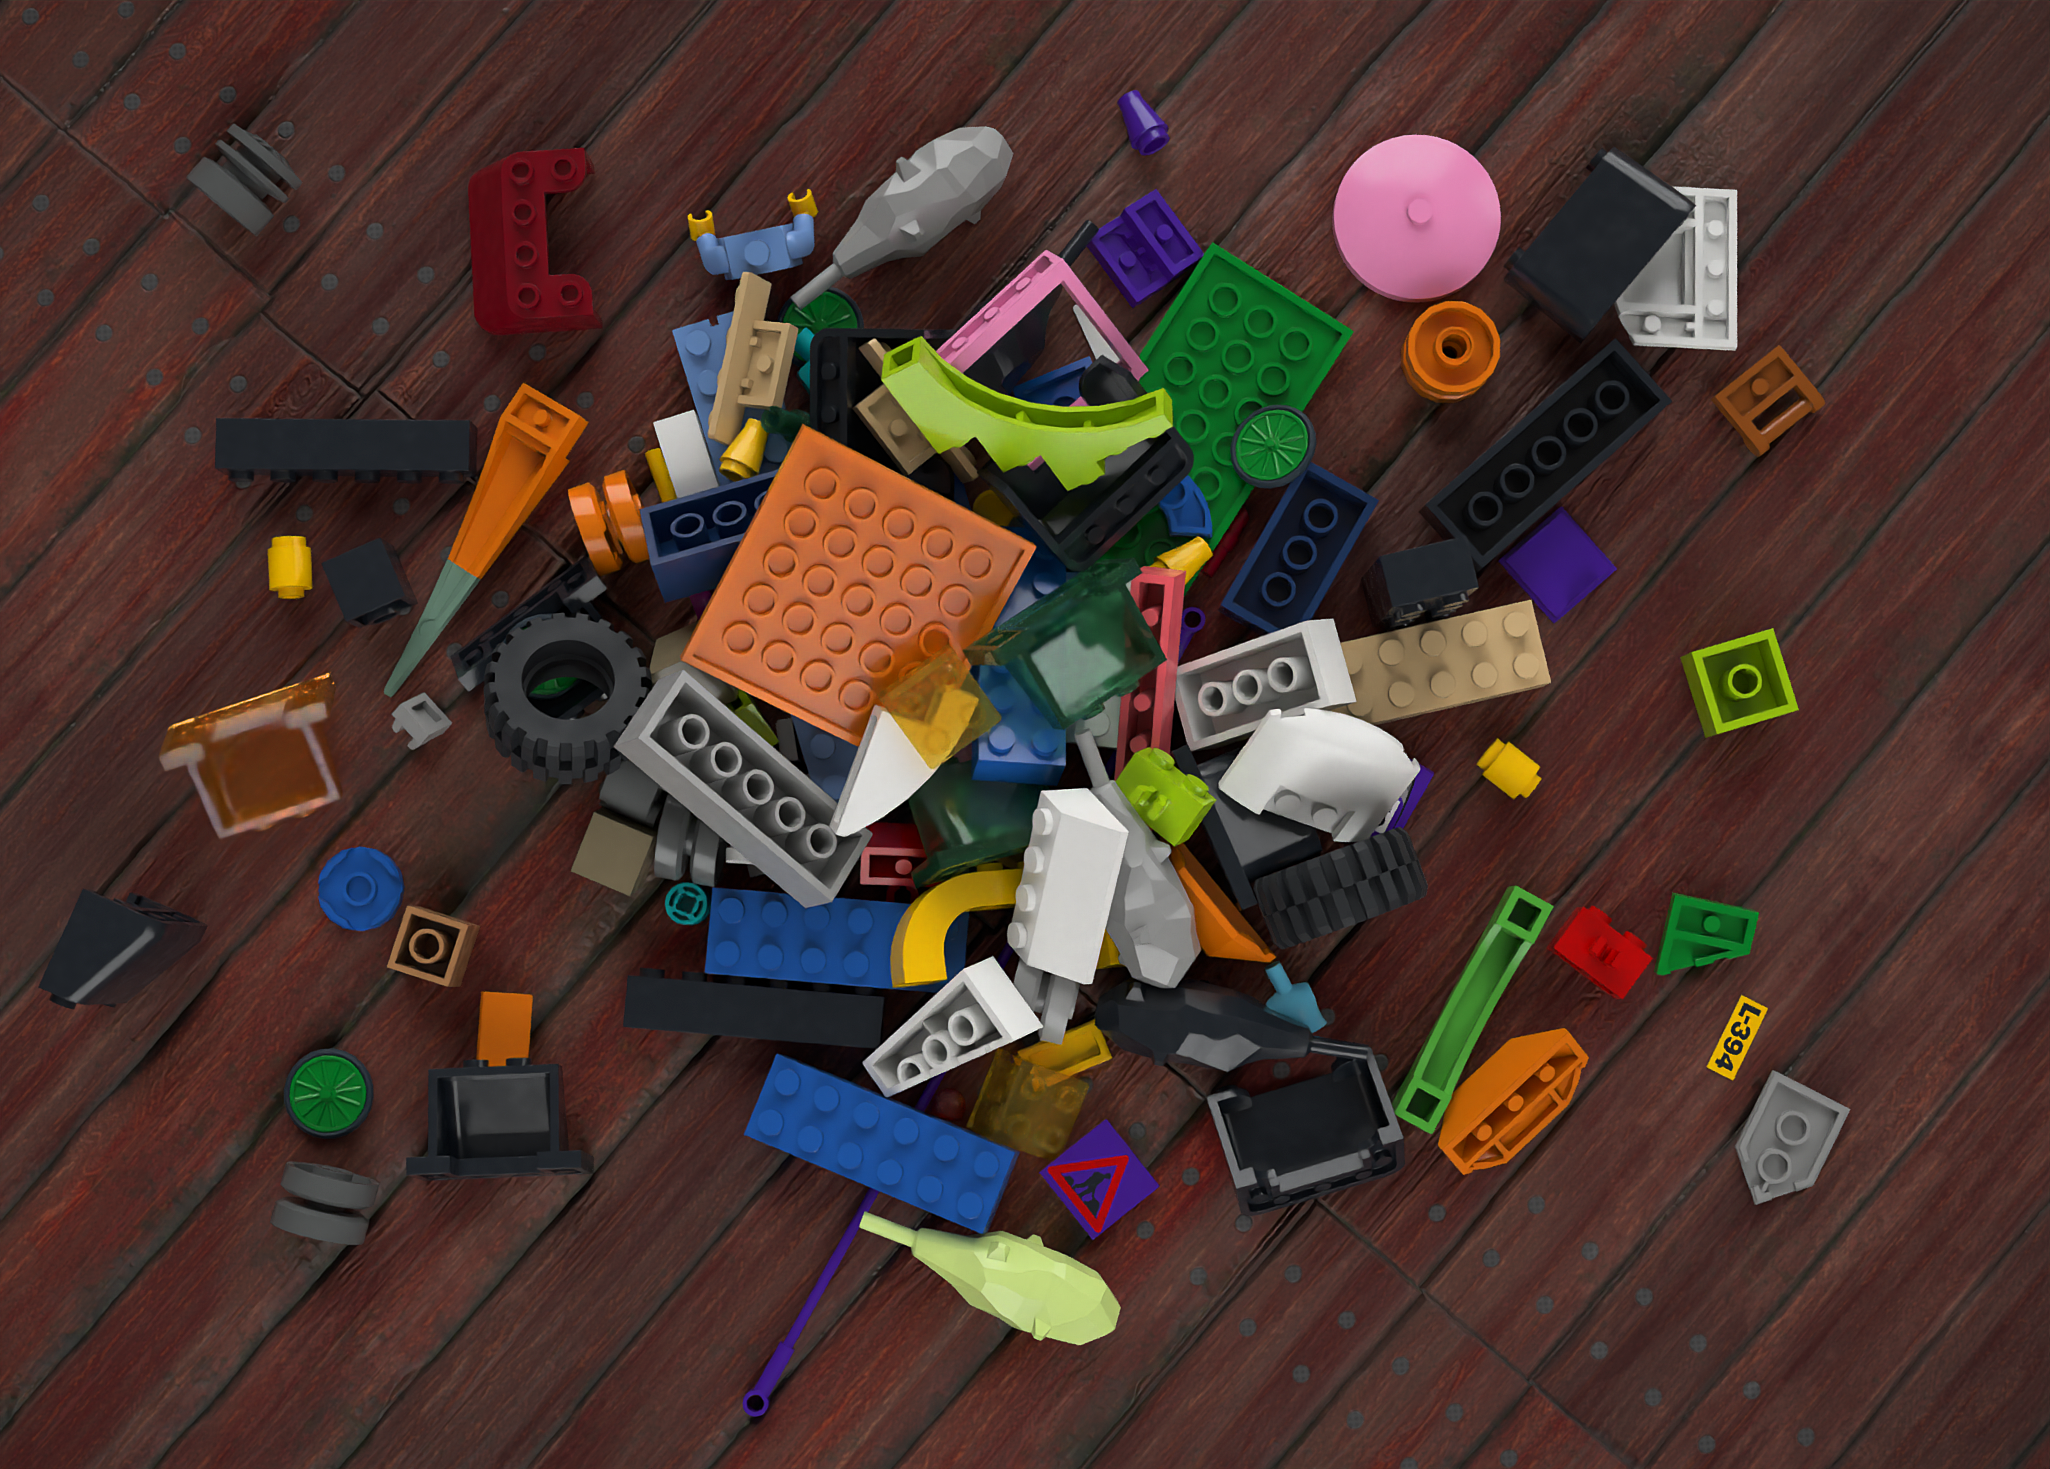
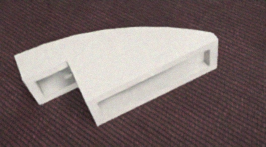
M694 410L653 422L677 498L720 486L699 418Z
M938 681L924 721L875 705L829 826L833 832L842 837L855 833L884 817L919 789L952 751L966 728L979 698L968 691Z

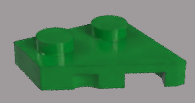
M1672 892L1654 972L1658 975L1671 974L1670 971L1690 966L1699 967L1711 964L1718 959H1732L1750 954L1759 912Z

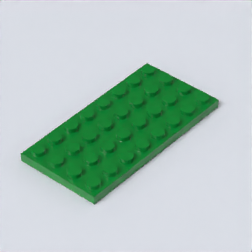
M1213 242L1138 356L1148 368V371L1139 379V383L1147 393L1162 388L1165 389L1172 399L1173 426L1193 451L1194 463L1188 476L1200 488L1208 504L1212 521V539H1202L1208 544L1212 553L1255 487L1239 477L1231 462L1230 447L1237 428L1253 412L1267 406L1287 405L1303 412L1354 332ZM1155 505L1094 564L1109 574L1131 577L1133 571L1143 566H1151L1154 563V557L1188 543L1194 538L1169 537L1167 520L1159 506ZM1205 563L1185 585L1184 597L1190 589V587L1192 586V584L1194 583L1199 573L1201 572Z

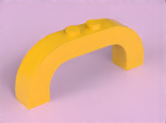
M1024 861L1017 863L1018 869L1003 870L1002 863L976 866L977 872L953 877L930 888L915 899L903 914L893 937L890 955L892 987L929 985L947 980L944 940L949 926L963 912L1015 908L1016 889L1021 883L1025 865ZM1105 929L1096 969L1127 967L1119 963L1118 956L1120 952Z

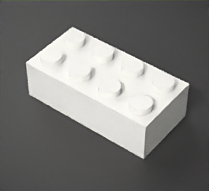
M1334 619L1304 621L1177 667L1175 701L1187 745L1191 752L1216 749L1250 738L1267 713L1273 709H1281L1280 718L1304 716V708L1331 711L1357 702Z

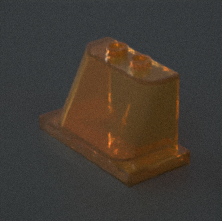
M328 673L169 726L159 753V759L165 771L183 765L187 766L219 839L249 829H253L256 832L263 831L275 825L279 819L291 815L294 818H302L315 812L319 806L342 798L343 789L321 723L322 719L330 717L336 691L331 674Z

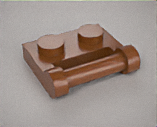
M1780 345L1711 399L1741 435L1747 448L1757 457L1767 452L1772 441L1807 413H1815L1825 405L1821 394ZM1793 388L1798 394L1799 399L1762 429L1758 430L1752 423V420Z

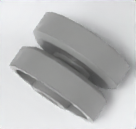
M1019 958L1013 985L1033 1013H1042L1040 1023L1043 1027L1038 1029L1039 1038L1042 1041L1062 1045L1068 1019L1072 1020L1080 983L1052 973H1045L1041 969L1026 965Z

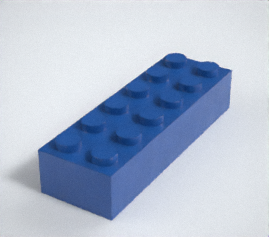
M1001 526L1034 543L1037 547L973 663L972 694L979 699L972 713L971 780L1057 786L1066 766V566L1057 560L1026 528Z
M713 887L705 973L938 993L966 966L970 912H963L957 916L947 930L944 940L947 980L936 984L893 988L890 966L892 941L903 914L911 904L834 898L830 903L805 908L791 895L786 893Z
M776 1054L744 1133L748 1137L981 1234L989 1231L1020 1153L1018 1150L892 1098H886L875 1091L783 1054Z

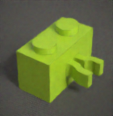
M1148 747L1135 752L1115 782L1145 824L1175 847L1191 837L1217 799L1208 793L1209 787L1202 780L1191 774L1186 776L1173 766L1175 761L1169 754L1161 749Z

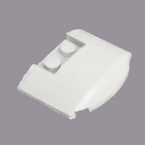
M1673 187L1697 206L1614 303L1617 314L1628 332L1629 339L1633 345L1735 351L1737 349V190Z
M1304 708V716L1280 718L1281 709H1273L1267 713L1218 784L1219 789L1258 815L1264 809L1332 833L1333 841L1359 842L1371 836L1421 769L1415 758L1411 762L1403 752L1402 743L1382 729L1363 720L1341 713Z

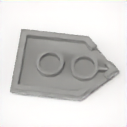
M1774 1070L1771 1071L1735 1145L1755 1205L1813 1186L1850 1111L1849 1108Z

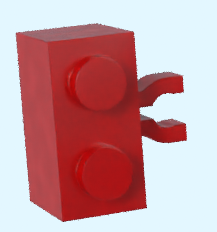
M873 822L866 826L873 835L861 853L860 884L887 885L886 902L894 903L895 892L900 889V886H906V889L910 892V904H912L919 897V886L934 887L946 881L947 832L935 825Z
M1593 905L1589 909L1576 907L1546 948L1614 999H1624L1653 959L1644 952L1647 945L1634 934L1625 931L1621 935L1609 926L1613 920Z

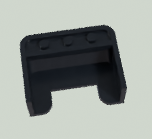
M824 328L818 331L810 344V428L903 475L852 409L883 384L881 377L859 350V347L875 338L879 343L884 342L893 350L922 336L937 351L956 333V330ZM929 458L911 474L905 476L954 501V473L951 466L943 459Z
M1104 355L1097 358L1082 373L1079 380V393L1088 406H1100L1127 401L1148 394L1130 371ZM1173 426L1157 437L1147 438L1128 447L1118 455L1106 457L1104 475L1098 477L1090 484H1082L1069 491L1066 490L1045 461L1034 471L1028 465L1017 466L1003 473L991 458L977 471V474L1012 515L1057 560L1070 570L1082 571L1091 567L1190 473L1194 463V455L1190 446Z

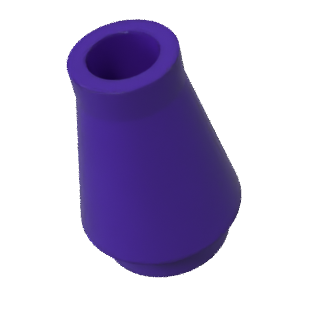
M1138 90L1130 91L1118 100L1117 105L1122 112L1133 149L1146 156L1159 151L1169 142L1170 137L1167 134L1168 125L1142 98Z

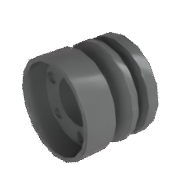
M232 123L226 132L240 146L234 150L219 139L215 145L227 161L221 166L213 160L203 157L186 178L239 224L257 237L274 217L271 210L262 201L264 197L268 194L276 200L286 203L289 198L276 186V183L281 179L292 189L297 190L303 182L295 175L288 164L289 162L258 135L245 131Z

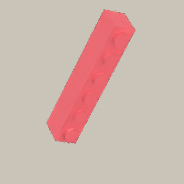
M1143 566L1132 572L1114 781H1116L1137 751L1150 747L1152 749H1161L1170 755L1186 571Z

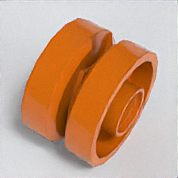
M1445 301L1429 307L1415 320L1401 348V367L1408 384L1420 396L1436 403H1456L1471 397L1492 375L1500 358V337L1494 322L1482 309L1462 301ZM1442 350H1453L1456 358L1451 359L1447 357Z
M626 470L604 476L602 486L606 502L602 501L596 487L588 482L568 489V496L577 526L589 557L599 576L621 570L623 564L622 545L629 559L636 564L650 559L639 510L644 508L639 494H636Z

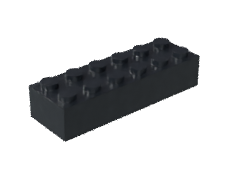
M1615 338L1427 502L1419 513L1444 541L1466 536L1476 574L1660 413L1672 400Z

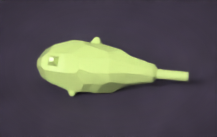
M866 1211L863 1214L859 1228L911 1247L913 1256L952 1284L970 1305L1000 1318L1011 1327L1032 1333L1033 1337L1041 1341L1048 1337L1082 1345L1115 1330L1121 1307L1099 1273L1065 1254L1044 1247L1041 1237L1033 1234L1026 1240L1004 1231L967 1236L929 1228H920L918 1231H915Z

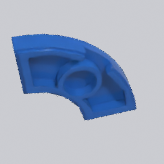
M1187 475L1156 505L1159 506L1167 520L1169 537L1195 538L1199 536L1204 539H1212V521L1208 504L1200 488Z

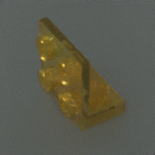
M949 644L877 694L880 701L930 769L938 767L1001 721V715Z
M999 1047L967 1127L990 1141L1054 1161L1064 1151L1088 1091L1089 1084L1083 1080L1034 1064L1011 1051Z

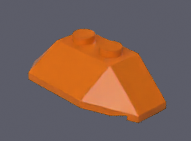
M1159 835L1158 841L1169 844L1172 852L1168 858L1194 906L1196 933L1201 951L1209 957L1257 962H1271L1276 958L1275 954L1184 843L1174 847Z
M1565 1028L1511 1038L1452 1093V1098L1445 1109L1438 1147L1463 1175L1472 1173L1473 1170L1486 1169L1507 1163L1570 1104L1580 1079L1581 1069L1586 1066L1589 1057Z

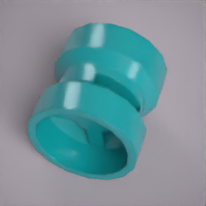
M679 883L672 887L666 895V912L678 924H700L710 914L711 896L705 888L698 884Z

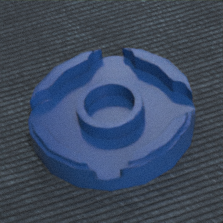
M356 847L342 850L328 860L319 875L318 898L320 907L332 922L344 929L367 931L381 927L394 917L402 904L405 887L402 873L391 857L378 849Z

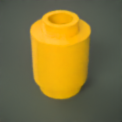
M274 537L271 539L272 548L268 549L269 590L278 591V598L282 599L303 598L304 590L313 588L311 548L306 547V537Z
M1498 738L1490 745L1476 764L1484 770L1482 773L1484 777L1513 800L1519 794L1527 798L1542 779L1536 774L1540 769L1537 763L1509 741L1504 744Z

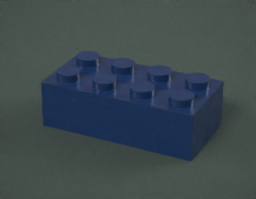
M1310 462L1306 470L1290 483L1221 603L1218 612L1260 636L1311 620L1379 500Z
M778 470L639 509L651 567L665 603L717 587Z

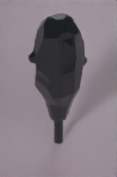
M1086 220L1058 256L1071 267L1098 233L1099 228L1091 221ZM1060 283L963 374L998 393L1009 396L1017 382L1032 367L1045 348L1049 314L1062 292V284ZM996 295L979 303L959 325L956 332Z
M1130 977L1099 997L1094 1024L1121 1049L1151 1058L1154 1065L1163 1066L1166 1062H1176L1229 1072L1247 1063L1262 1059L1306 1057L1309 1053L1366 1062L1369 1048L1367 1044L1313 1036L1307 1025L1268 1008L1254 997L1233 989L1210 984L1208 980L1202 979L1198 981L1182 978L1175 988H1159Z

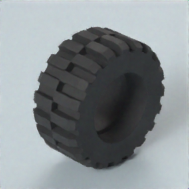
M565 613L551 614V619L542 621L541 617H537L527 621V628L525 630L517 627L506 635V644L503 642L499 643L492 652V662L487 664L484 674L486 728L489 737L495 739V748L500 755L505 758L511 756V765L520 772H526L527 769L533 771V778L545 782L548 780V777L559 778V784H572V779L583 778L584 783L598 780L599 772L604 771L606 775H610L620 769L621 759L630 761L614 745L652 690L651 672L646 667V657L640 648H633V639L624 631H620L618 634L615 633L614 624L603 619L596 623L590 621V615L577 613L576 618H566ZM560 677H574L593 683L606 694L609 700L600 710L590 716L575 720H562L541 713L532 706L527 698L535 688L546 681Z
M1397 827L1255 880L1253 891L1272 942L1280 949H1285L1424 898L1427 894L1428 884L1408 832L1401 827Z

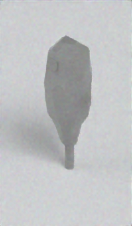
M986 126L962 127L932 140L918 149L908 160L903 157L899 158L896 161V172L865 201L858 219L834 250L833 264L790 297L799 310H802L842 277L852 279L888 261L924 256L932 246L965 220L973 224L977 223L980 220L983 207L1002 187L1013 157V152L1004 137L996 129Z
M1091 729L1080 730L1074 734L1093 785L1090 792L1129 831L1105 929L1120 952L1118 956L1119 963L1127 966L1133 978L1159 988H1175L1201 951L1196 933L1194 906L1168 858L1172 852L1170 845L1158 841L1116 782L1109 780Z

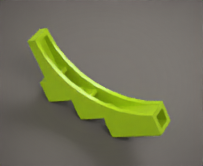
M922 336L885 353L883 358L881 381L938 454L953 447H961L976 437L1003 473L1017 466H1025L1041 455L1067 491L1082 484H1090L1098 477L1104 475L1106 457L1118 455L1128 447L1147 438L1157 437L1164 433L1166 429L1173 427L1172 399L1164 388L1132 400L1106 405L1062 407L1031 403L1004 395L968 378L943 360Z

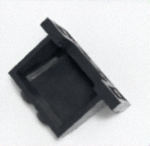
M586 556L581 558L450 656L458 680L468 692L484 681L486 666L492 662V652L499 643L504 641L509 631L524 619L539 614L565 613L566 618H576L577 613L590 615V621L596 623L600 619L607 621L592 601L607 588ZM583 679L581 684L563 697L552 700H538L529 697L527 699L532 706L547 716L562 720L580 719L585 713L584 708L596 699L602 701L608 697L599 687Z
M1185 745L1171 752L1170 756L1175 761L1173 766L1186 776L1191 774L1202 780L1209 787L1208 793L1217 799L1201 821V826L1222 872L1219 874L1233 905L1238 911L1258 904L1249 883L1323 851L1319 837L1312 826L1264 809L1258 815L1219 789V781L1244 746L1197 765L1189 746Z
M531 1058L506 1059V1066L489 1067V1060H464L463 1068L428 1069V1157H406V1175L422 1181L594 1174L593 1156L582 1150L569 1151L563 1070L560 1064L532 1065Z

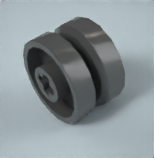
M668 793L658 828L654 865L655 876L679 881L686 872L690 860V877L692 882L717 887L724 867L726 848H728L729 843L670 793Z
M288 1161L285 1164L280 1185L287 1192L298 1197H283L275 1201L270 1223L282 1230L317 1240L338 1244L362 1245L365 1241L370 1221L364 1215L352 1209L372 1207L375 1203L380 1183L368 1177L333 1166Z

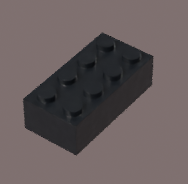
M1466 536L1382 555L1361 578L1372 627L1384 625L1385 632L1410 626L1409 623L1414 622L1415 618L1425 615L1426 622L1450 617V613L1456 612V608L1462 607V603L1469 601L1468 596L1479 588Z

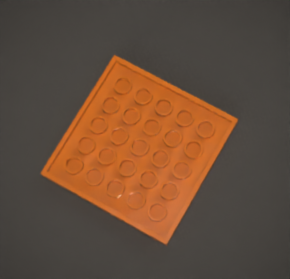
M802 424L680 658L681 661L859 747L875 705L924 721L938 681L957 688L961 687L1037 546L1027 539Z

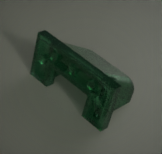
M1135 558L1098 560L1092 566L1081 571L962 650L970 665H1004L1052 728L1058 730L1066 729L1080 718L1088 720L1098 715L1105 709L1104 702L1114 695L1121 697L1132 692L1140 685L1138 679L1167 660L1125 585L1142 574Z
M958 757L944 760L933 775L908 798L927 856L926 861L911 871L915 887L920 888L958 876L969 867L1025 852L1029 847L1033 829V813L1038 807L1041 791L1052 790L1050 786L971 780V760L962 763L959 762Z

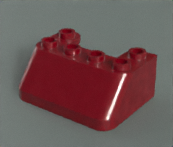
M585 148L516 152L480 169L471 177L468 184L474 315L477 323L487 333L492 335H512L603 329L602 319L594 309L593 291L589 283L583 277L576 274L550 275L546 194L575 191L584 183L586 174H595L594 164Z

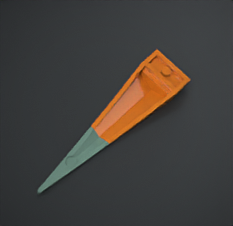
M525 383L521 385L499 419L478 484L449 557L423 614L384 688V694L392 697L570 462L566 459V456L589 423L580 415Z

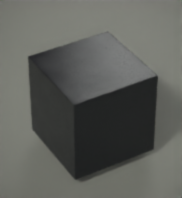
M382 538L375 539L321 563L346 622L360 629L367 625H375L390 620L399 615L402 610L418 604L394 546Z

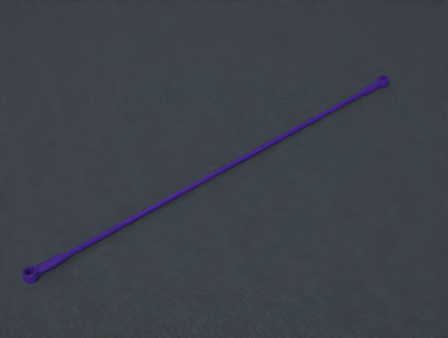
M1189 607L1182 612L1178 662L1193 635L1199 632L1205 624V615L1199 608ZM1189 613L1198 615L1200 618L1199 626L1195 628L1188 627L1184 622V617ZM1117 750L1112 752L1105 765L1109 779L1115 771ZM1006 942L996 960L1003 970L1014 952V949L1008 942ZM946 1072L936 1075L929 1080L914 1108L925 1111ZM871 1187L867 1191L784 1342L780 1341L756 1386L744 1396L742 1405L748 1415L760 1416L767 1410L770 1403L769 1396L795 1351V1348H793L795 1342L859 1230L864 1212H869L880 1191ZM750 1396H761L764 1406L758 1410L751 1408L748 1403Z

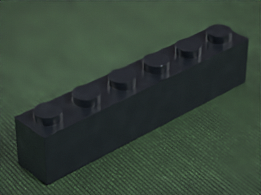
M216 418L215 469L228 475V480L234 482H253L254 475L270 476L271 481L282 483L296 482V476H312V481L320 483L338 482V476H354V481L359 483H379L380 477H396V481L399 483L418 484L422 483V477H439L438 482L463 484L464 477H476L478 428L470 420Z
M640 968L639 976L628 975L623 1027L874 1049L882 1045L886 997L877 996V988L852 986L851 994L835 993V984L809 982V990L792 989V980L768 978L766 987L750 985V977L725 975L724 983L707 982L708 973L682 971V979L665 978L664 969Z

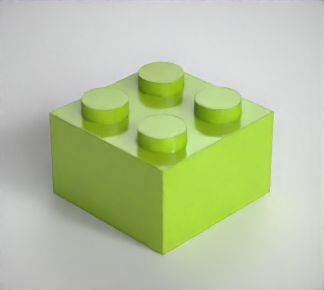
M1773 628L1697 650L1680 657L1705 738L1799 710Z

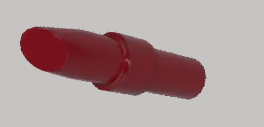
M1245 504L1214 549L1213 556L1207 560L1202 568L1201 573L1213 578L1228 553H1231L1239 542L1238 538L1250 520Z

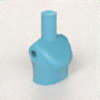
M1280 961L1273 962L1265 967V971L1276 990V993L1266 1003L1268 1008L1307 1025L1312 1033L1326 1025L1327 1022L1319 1011L1316 998L1307 982L1291 984Z

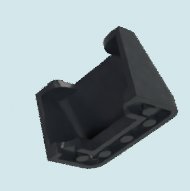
M1613 147L1609 152L1603 148L1600 149L1586 167L1591 174L1526 251L1519 247L1503 266L1509 271L1504 281L1580 344L1697 206L1682 193L1616 147Z
M83 889L38 988L50 992L49 1000L65 1008L74 1010L77 1003L83 1005L103 1004L115 1008L118 1003H127L201 942L208 925L138 893L130 892L126 902L117 898L110 900L91 889Z
M1371 1047L1368 1048L1366 1062L1336 1057L1337 1060L1332 1063L1331 1073L1253 1097H1250L1246 1089L1238 1088L1237 1085L1223 1086L1217 1089L1214 1094L1206 1096L1235 1196L1243 1215L1256 1216L1387 1177L1404 1167V1138Z

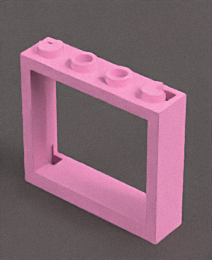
M1048 250L1039 255L936 351L943 360L963 374L1061 283L1120 360L1117 364L1130 371L1138 382L1148 371V368L1067 263ZM1080 396L1069 407L1088 405ZM1040 455L1027 465L1034 471L1045 460Z

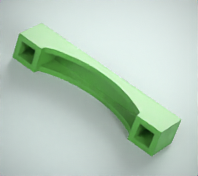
M1516 885L1507 887L1391 1104L1397 1117L1429 1134H1433L1452 1098L1451 1095L1488 1018L1525 954L1536 941L1554 907L1553 905Z

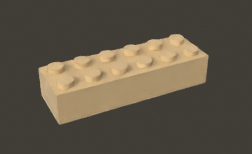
M1532 600L1340 643L1357 702L1331 711L1358 718L1372 725H1378L1544 687L1551 683Z

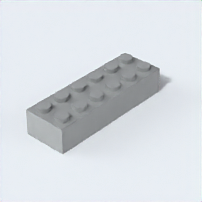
M684 670L658 679L614 745L618 751L805 908L830 903L834 900L873 835L866 827L846 837L836 835L829 826L838 803Z

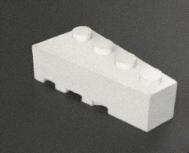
M992 956L960 971L862 1064L887 1098L1042 1028L1043 1025Z

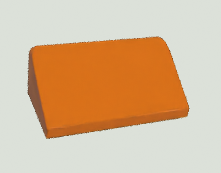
M481 991L476 1060H489V1067L506 1066V1059L529 1058L533 1002L531 994Z

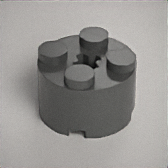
M621 759L620 769L606 776L599 799H601L599 806L638 824L654 828L661 813H663L668 792L632 761Z

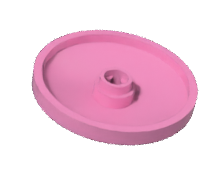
M1428 135L1395 137L1373 146L1361 155L1349 168L1339 186L1332 215L1335 243L1340 256L1351 273L1366 287L1382 296L1398 301L1415 303L1429 302L1450 296L1475 279L1495 249L1501 225L1498 194L1484 167L1475 157L1460 146L1448 140Z

